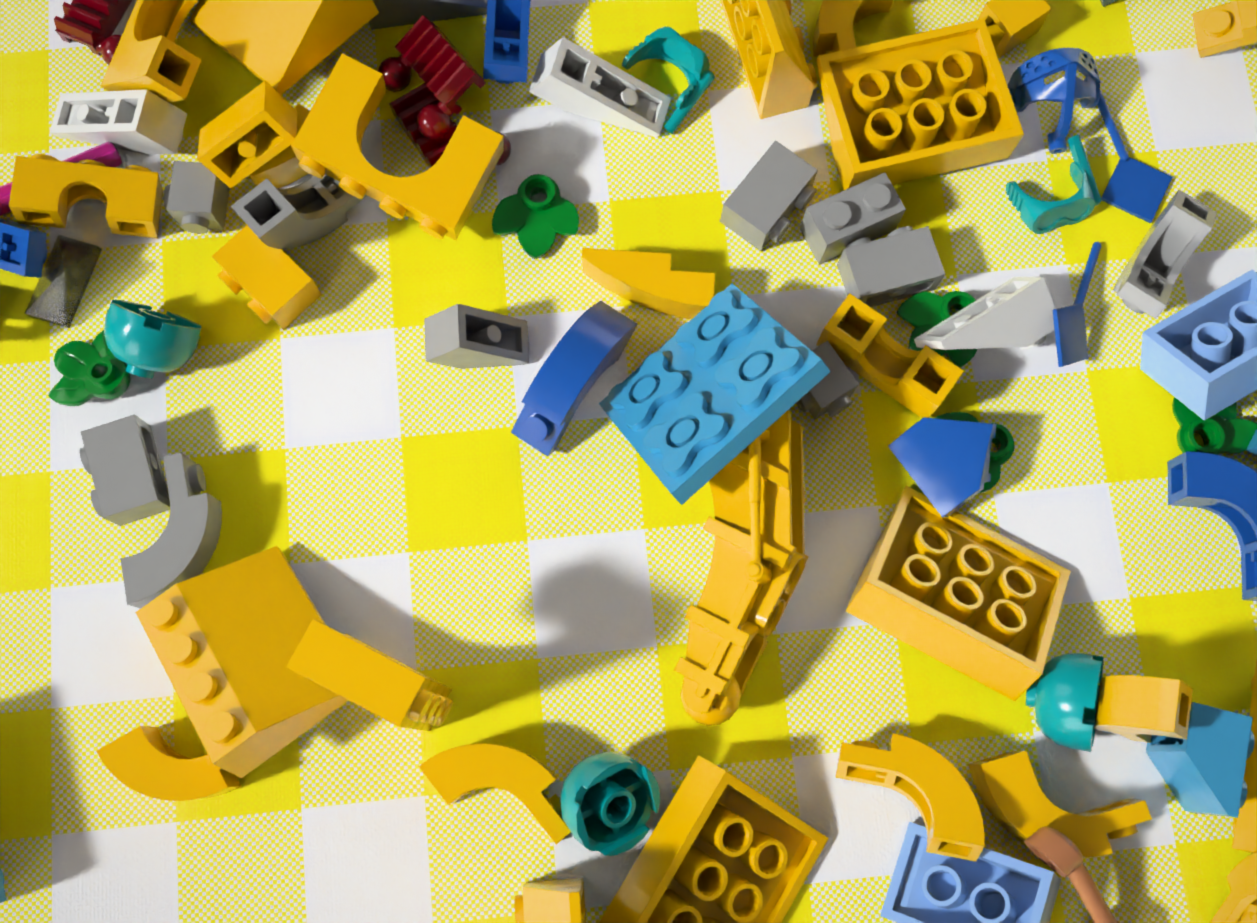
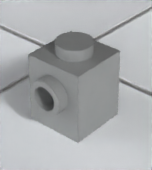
M174 161L171 184L167 185L164 190V206L178 225L185 231L204 234L208 232V229L224 230L230 188L200 162Z
M826 341L812 351L823 360L831 372L795 403L801 411H809L814 420L826 412L830 417H834L853 403L850 397L859 385L833 347Z

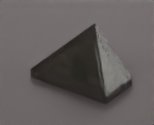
M58 234L42 271V277L39 278L25 314L29 317L70 328L102 249L99 246Z

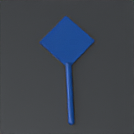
M1100 90L1097 106L1120 158L1101 200L1151 223L1172 177L1129 157Z
M1094 242L1074 304L1053 309L1058 367L1089 359L1083 303L1100 253V242Z

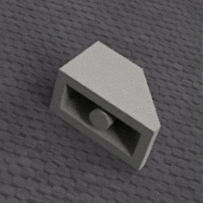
M455 304L424 319L426 362L460 369L516 366L529 363L528 326L526 320L462 304Z

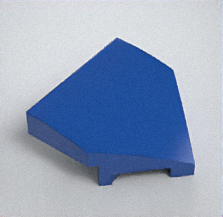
M923 417L888 445V447L941 517H949L984 489V482L991 481L989 462L992 438H995L997 424Z

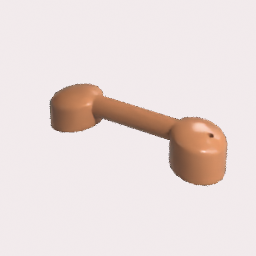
M1048 826L1039 828L1024 841L1026 846L1049 868L1062 877L1068 876L1092 917V923H1119L1114 918L1083 863V855L1074 842L1060 831Z

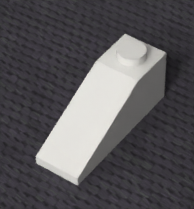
M564 37L541 54L529 89L530 93L566 112L653 137L660 135L671 101V97Z
M147 89L61 93L49 133L56 137L97 145L111 142L118 149L144 154H177L178 146L183 137L187 113Z
M1013 277L914 339L916 346L924 348L927 345L931 349L941 350L1007 347L1030 349L1042 344L1046 340V335L1055 330L1053 309H1056L1045 277Z

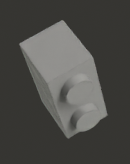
M775 140L725 201L720 222L760 251L764 249L770 240L777 243L791 224L788 217L796 208L803 211L814 197L817 189L813 187V183L818 169Z
M884 172L808 206L799 229L820 265L840 256L844 248L852 241L869 237L873 241L891 233L897 228L906 208L887 174Z
M906 226L892 231L887 237L872 241L871 238L865 237L852 241L844 248L837 263L847 296L850 293L869 307L911 297L921 292L933 291L946 275L929 226L915 230L911 226Z
M134 414L80 432L84 447L80 448V458L85 470L92 475L95 490L91 491V501L99 516L122 526L170 510L168 488L149 424Z

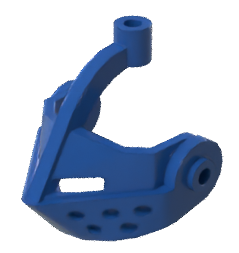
M1058 48L1038 54L1019 66L1013 72L1007 84L1016 112H1023L1029 104L1038 101L1062 102L1055 132L1047 135L1049 153L1058 154L1067 150L1066 136L1071 125L1074 101L1080 99L1082 108H1095L1100 98V79L1094 57L1089 52L1079 48ZM1065 71L1064 78L1046 85L1044 84V78L1057 72ZM1077 71L1085 76L1084 81L1076 76Z

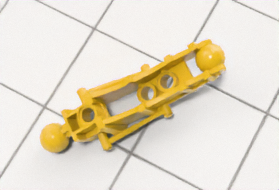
M788 410L709 480L713 496L715 519L709 516L703 530L715 535L712 563L697 607L690 605L684 617L690 620L686 658L680 657L674 671L684 675L680 694L684 710L697 723L707 726L720 725L729 720L737 711L749 677L768 644L766 639L776 628L809 556L805 555L803 426L791 420V413Z

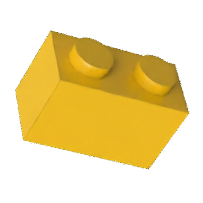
M265 80L200 129L197 160L231 189L293 143L297 135V110Z
M248 225L212 256L222 269L217 275L219 279L235 295L243 290L252 299L247 306L265 324L273 319L285 330L322 295L312 278L282 249L272 248L264 244Z

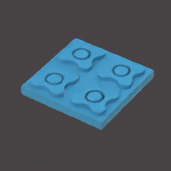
M731 283L724 291L717 293L711 299L709 305L692 320L683 324L676 334L661 348L647 356L642 365L622 383L614 386L599 405L663 485L682 505L831 371L820 357Z

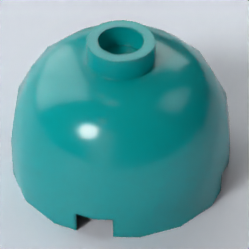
M112 300L105 317L104 336L106 345L114 357L127 363L126 372L139 377L153 379L155 372L169 373L183 367L192 358L199 343L201 325L168 311L166 315L152 311L151 306L125 300Z
M1067 653L1056 656L1045 664L1042 675L1027 689L1026 706L1035 708L1036 724L1042 733L1056 744L1071 749L1092 751L1096 732L1094 726L1100 688L1098 684H1100L1103 677V656L1084 653Z
M606 751L588 756L573 767L564 781L560 794L562 819L573 837L590 851H599L604 856H615L626 852L639 843L650 830L645 824L650 818L651 811L653 810L655 813H658L660 806L658 782L653 772L625 754Z

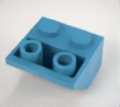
M1191 702L1187 740L1152 735L1151 743H1147L1146 753L1184 811L1195 814L1238 818L1239 809L1242 808L1247 797V784L1244 780L1246 760L1251 756L1255 743L1254 734L1251 731L1253 717Z

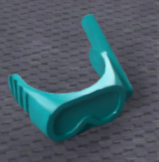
M664 26L647 35L643 43L641 42L639 46H635L633 50L631 49L629 54L623 59L622 66L628 70L639 61L661 59L674 64L684 73L689 86L677 99L675 105L677 109L664 126L666 131L673 134L713 82L715 76L709 70V60L700 48L689 43L671 27Z
M1075 135L1068 139L1074 160L1070 164V175L1079 189L1075 195L1061 201H1041L1024 193L1015 181L1006 184V194L1009 195V201H1012V205L1016 206V210L1021 212V220L1035 234H1044L1065 225L1081 222L1101 202V196L1080 135Z

